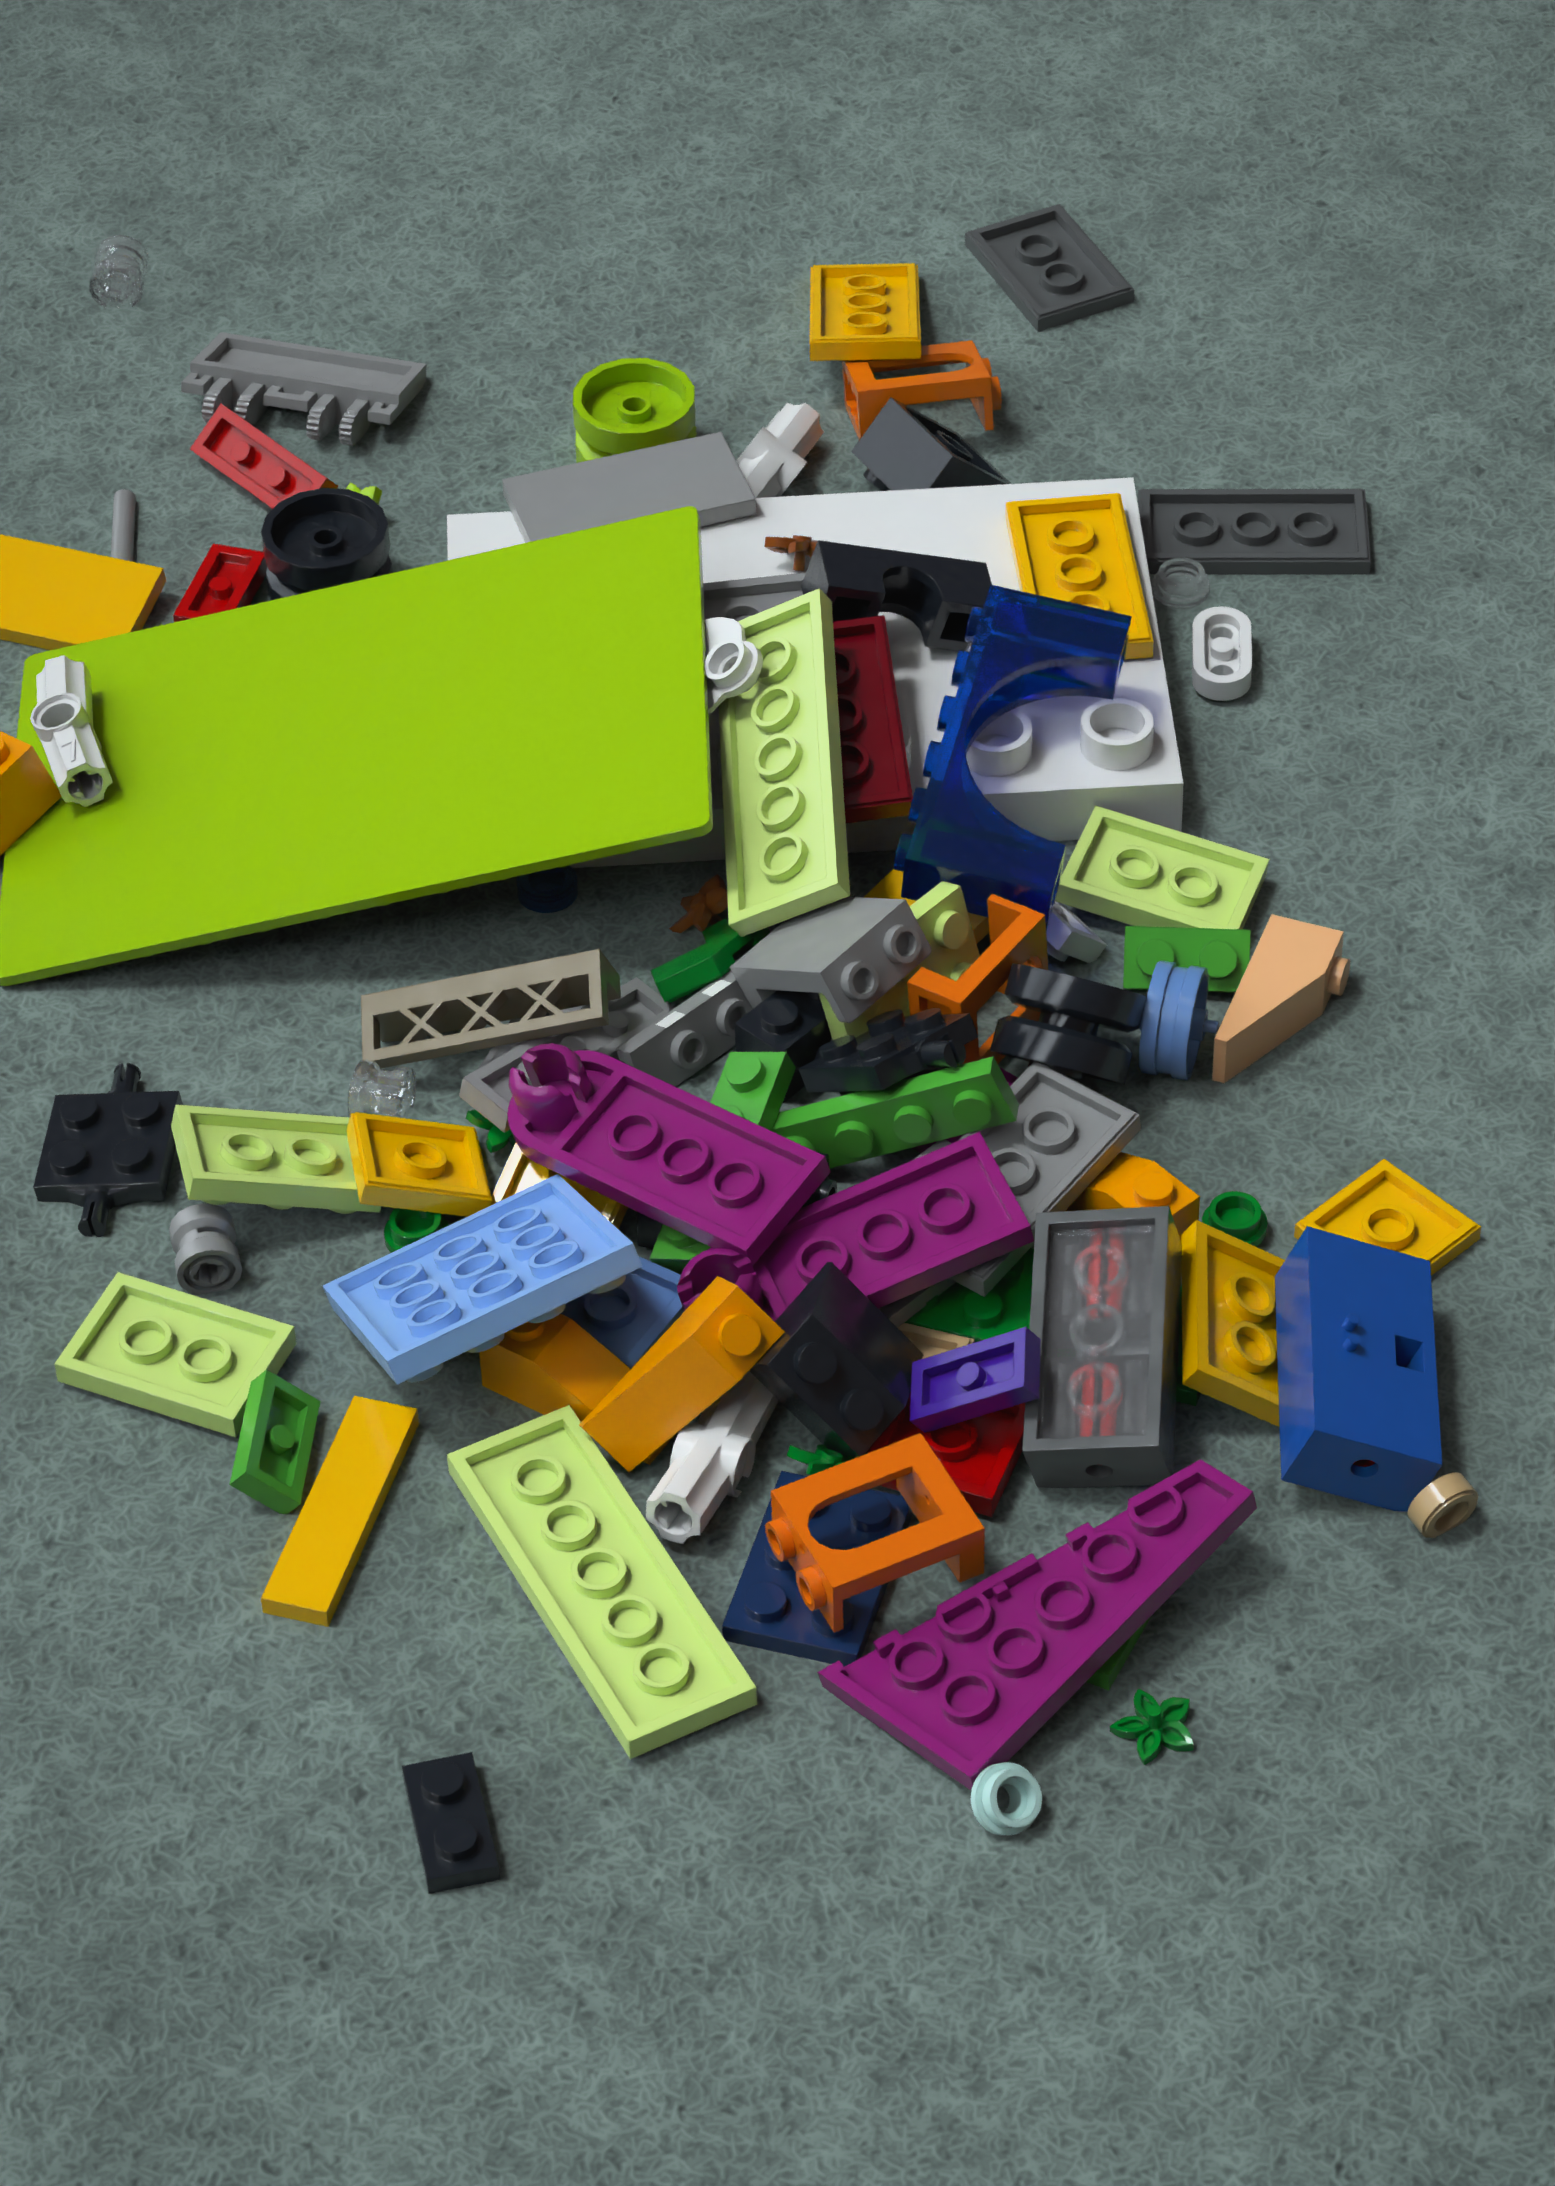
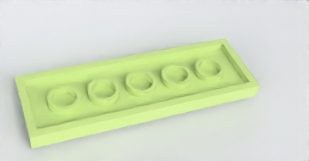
M820 588L738 621L745 629L746 641L757 647L763 657L762 669L755 685L744 693L726 698L719 705L729 926L741 937L850 896L832 601Z
M567 1405L447 1454L448 1471L629 1758L632 1759L757 1705V1688L590 1435L579 1426L581 1422L571 1406Z

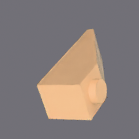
M1271 914L1214 1038L1213 1081L1226 1083L1321 1016L1331 994L1339 996L1343 994L1350 972V959L1342 958L1344 931Z

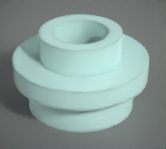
M1011 1762L995 1763L986 1767L975 1779L971 1791V1806L974 1816L983 1828L996 1835H1016L1025 1831L1036 1819L1042 1805V1792L1036 1779L1027 1769ZM1001 1786L1007 1790L1010 1798L1009 1806L1005 1812H1002L997 1804V1791Z

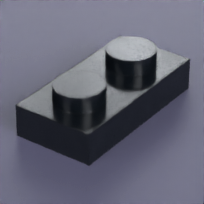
M470 1752L402 1766L404 1785L428 1893L432 1894L500 1880L499 1864L473 1753Z

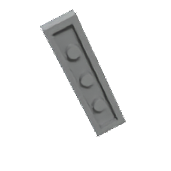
M636 977L620 986V999L608 1001L609 1025L527 1040L463 1077L459 1097L505 1133L510 1130L507 1116L509 1102L512 1097L508 1086L510 1069L514 1067L523 1071L528 1084L532 1086L521 1060L522 1055L528 1049L540 1044L554 1043L565 1046L572 1051H596L619 1060L616 1051L617 1047L675 1007L668 1003V1001L664 1002L662 996ZM590 1004L582 1009L590 1008Z

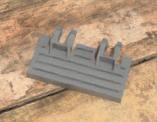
M220 332L190 362V374L181 382V392L197 395L205 394L201 412L203 421L208 423L220 404H223L230 410L235 408L234 413L253 426L261 419L267 406L309 411L306 421L307 438L321 441L332 431L335 424H340V443L354 446L364 437L371 422L391 425L422 390L426 382L427 364Z

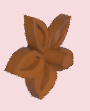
M793 535V538L765 537L764 547L774 552L788 553V555L795 553L793 570L805 571L806 556L812 558L817 540H812V537Z
M717 874L702 886L699 893L694 896L683 897L680 905L687 913L669 929L672 932L682 933L694 925L702 932L708 923L714 925L722 921L723 919L718 914L723 912L728 906L727 889L724 880Z

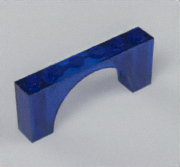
M990 584L983 608L973 606L969 616L965 641L972 643L970 651L959 650L956 657L951 686L958 687L956 696L945 695L937 724V731L944 732L942 741L936 742L931 740L927 750L923 768V777L930 778L927 789L916 787L912 798L908 823L916 824L913 835L902 833L897 846L894 870L904 872L901 891L902 898L917 901L940 882L945 881L961 886L968 913L988 917L987 899L994 894L1045 914L1047 931L1061 882L1066 845L1050 841L1019 827L994 808L976 785L971 775L966 755L974 740L989 724L1019 706L1042 699L1062 696H1088L1113 700L1126 657L1132 616Z

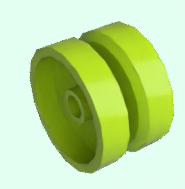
M622 358L600 364L584 374L573 389L576 462H584L697 437L695 426V387L686 373L670 363L650 358Z

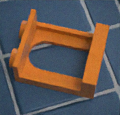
M973 340L921 346V359L842 360L845 406L859 440L890 397L905 405L970 398L985 431L994 430L993 410H1001L1002 406L1000 382L998 376L992 377L989 358H981ZM966 363V368L951 372L876 380L873 375L874 372Z
M992 894L987 899L990 946L956 981L921 967L907 981L910 1016L930 1008H940L943 1015L970 1013L978 1035L977 1011L996 991L1005 994L1012 963L1048 970L1045 914ZM1018 1006L1010 1016L1039 1021L1041 1012ZM994 1033L980 1048L978 1038L965 1044L966 1059L963 1064L992 1056L997 1064H999L1005 1055L990 1051Z
M921 1433L771 1490L772 1521L765 1524L769 1545L780 1562L785 1560L790 1562L796 1572L797 1586L804 1603L811 1611L819 1608L834 1633L843 1629L844 1599L945 1560L959 1583L984 1573L985 1528ZM896 1479L897 1489L920 1522L871 1543L848 1550L831 1549L821 1545L811 1536L809 1531V1522L817 1511L827 1505Z

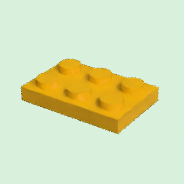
M1195 1220L1181 1235L1182 1384L1279 1427L1275 1275L1285 1260Z

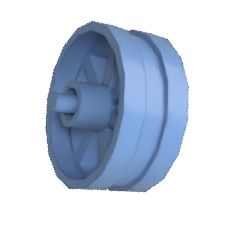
M1161 960L1157 962L1152 974L1139 1027L1141 1031L1139 1046V1069L1141 1073L1151 1075L1159 1073L1171 1074L1172 1078L1187 1081L1191 1078L1200 1043L1204 1040L1205 1033L1217 1034L1219 1021L1208 1020V1010L1206 1008L1209 974L1207 968L1192 965L1185 968L1177 966L1174 962Z

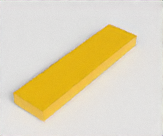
M359 1396L353 1397L262 1594L263 1613L329 1627L419 1425L417 1408Z

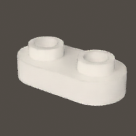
M1220 606L1205 609L1193 620V686L1199 694L1212 700L1228 701L1243 696L1251 686V622L1243 612L1231 607Z

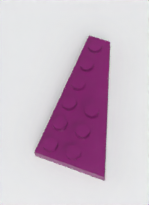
M1200 1459L1128 1499L1126 1511L1095 1528L1087 1522L1065 1534L1067 1543L1045 1556L1036 1559L1031 1553L937 1605L935 1617L901 1635L897 1629H894L874 1640L873 1643L876 1650L844 1667L840 1660L820 1670L817 1673L822 1687L972 1791L974 1781L981 1771L992 1764L1007 1762L1257 1509L1254 1493Z

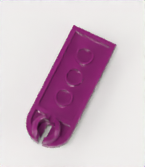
M554 1043L540 1044L528 1049L521 1057L532 1086L528 1084L523 1071L514 1067L509 1071L508 1086L512 1097L507 1112L508 1123L519 1149L527 1158L712 1248L731 1249L746 1255L752 1262V1265L757 1262L830 1174V1169L824 1155L600 1052L589 1050L572 1051L565 1046Z
M977 1132L802 1207L754 1265H752V1262L746 1255L731 1249L711 1247L693 1257L683 1269L677 1284V1291L685 1311L711 1282L719 1276L740 1287L775 1322L827 1262H832L879 1309L1034 1242L1031 1226L981 1133Z

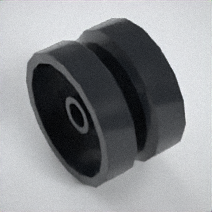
M320 488L299 492L279 502L265 517L261 537L263 553L268 566L266 577L270 600L393 573L392 562L388 554L390 549L388 522L383 508L369 496L349 489Z
M1012 963L1004 995L1014 1005L1041 1013L1039 1021L1009 1015L998 1019L990 1051L1028 1061V1067L1034 1061H1037L1068 1078L1085 1081L1087 1076L1125 1085L1133 1053L1125 1044L1098 1037L1097 1032L1099 1027L1126 1033L1138 1030L1147 997L1102 983Z

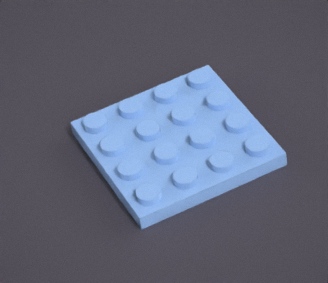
M556 1174L323 1285V1289L336 1314L398 1385L404 1381L419 1382L428 1379L443 1368V1362L466 1351L477 1353L488 1350L504 1339V1333L526 1322L541 1323L548 1321L562 1313L566 1303L582 1295L608 1292L620 1286L626 1280V1274L643 1266L633 1242L559 1174Z

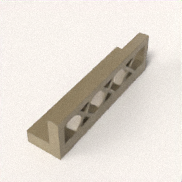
M595 949L361 995L362 1063L371 1071L609 1025L608 1001L621 998L620 975L602 951ZM590 1004V1008L565 1013L561 1011ZM521 1018L519 1022L501 1023V1021ZM462 1029L459 1033L446 1036H443L441 1034L444 1032ZM380 1040L382 1042H402L399 1045L381 1048Z

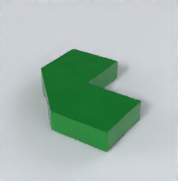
M728 918L705 928L702 931L706 941L705 944L650 970L664 1002L668 1001V1003H671L723 977L731 970L730 966L735 963L733 957L752 949L770 933L769 928L767 927L741 937L729 926Z

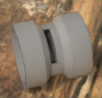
M205 1203L192 1205L178 1212L171 1220L169 1232L173 1251L176 1253L174 1263L179 1285L187 1292L195 1295L232 1288L238 1282L242 1273L239 1251L234 1245L237 1237L232 1215L221 1206Z

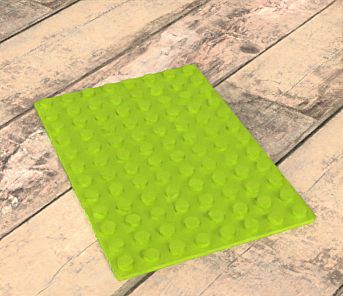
M686 506L29 656L25 660L23 668L17 739L32 745L57 786L43 745L30 720L31 713L37 705L36 675L42 672L45 667V660L62 655L76 662H84L91 676L93 728L101 743V752L113 783L107 787L103 800L87 807L75 802L65 803L61 797L5 851L0 897V986H11L71 972L90 970L99 966L141 957H150L168 951L205 945L256 932H266L293 924L326 919L335 915L377 906H386L395 902L437 893H446L455 889L497 880H506L511 877L557 867H566L571 864L617 854H626L668 843L687 841L708 834L713 828L708 691L704 663L706 659L701 520L697 509L693 506Z

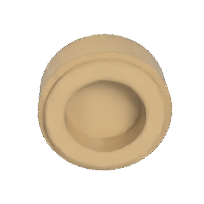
M1449 1473L1427 1485L1414 1498L1409 1506L1407 1515L1424 1537L1435 1538L1464 1523L1476 1508L1478 1493L1461 1473Z

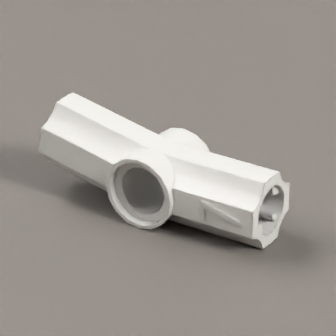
M786 403L767 427H762L736 460L755 498L780 497L805 466L807 461L804 458L824 433L820 427V414L808 404L792 405Z
M65 655L45 660V667L42 672L36 675L37 705L31 713L30 720L43 745L65 803L75 802L87 807L103 800L107 787L113 783L101 752V743L93 728L91 676L84 662L73 661Z
M750 1371L736 1385L706 1408L697 1422L691 1421L679 1431L673 1446L670 1467L646 1502V1520L658 1529L661 1538L684 1544L687 1538L701 1535L726 1495L739 1497L741 1491L737 1490L736 1487L742 1476L749 1478L755 1460L756 1443L778 1403V1399Z

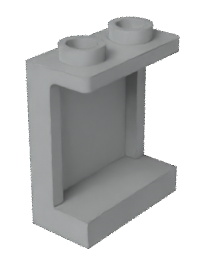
M846 897L783 921L731 965L730 969L752 1009L777 990L821 993L827 998L837 1019L840 1022L851 1023L931 954V946L906 899Z

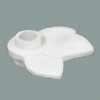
M725 617L704 620L706 659L704 663L705 675L707 676L708 715L726 698L735 697L751 689L757 682L763 665V657L760 650L752 643L746 641L744 627L736 620Z

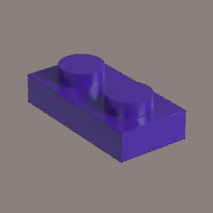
M1023 1327L912 1362L909 1421L926 1433L1038 1399L1041 1339L1027 1327Z

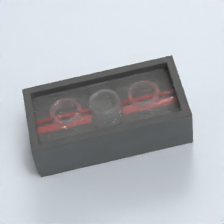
M1169 1206L1036 1213L1029 1330L1041 1339L1039 1398L1025 1402L1022 1452L1037 1487L1088 1488L1155 1485L1173 1475L1182 1244Z

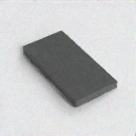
M1365 489L1138 490V509L1149 574H1370L1371 556Z

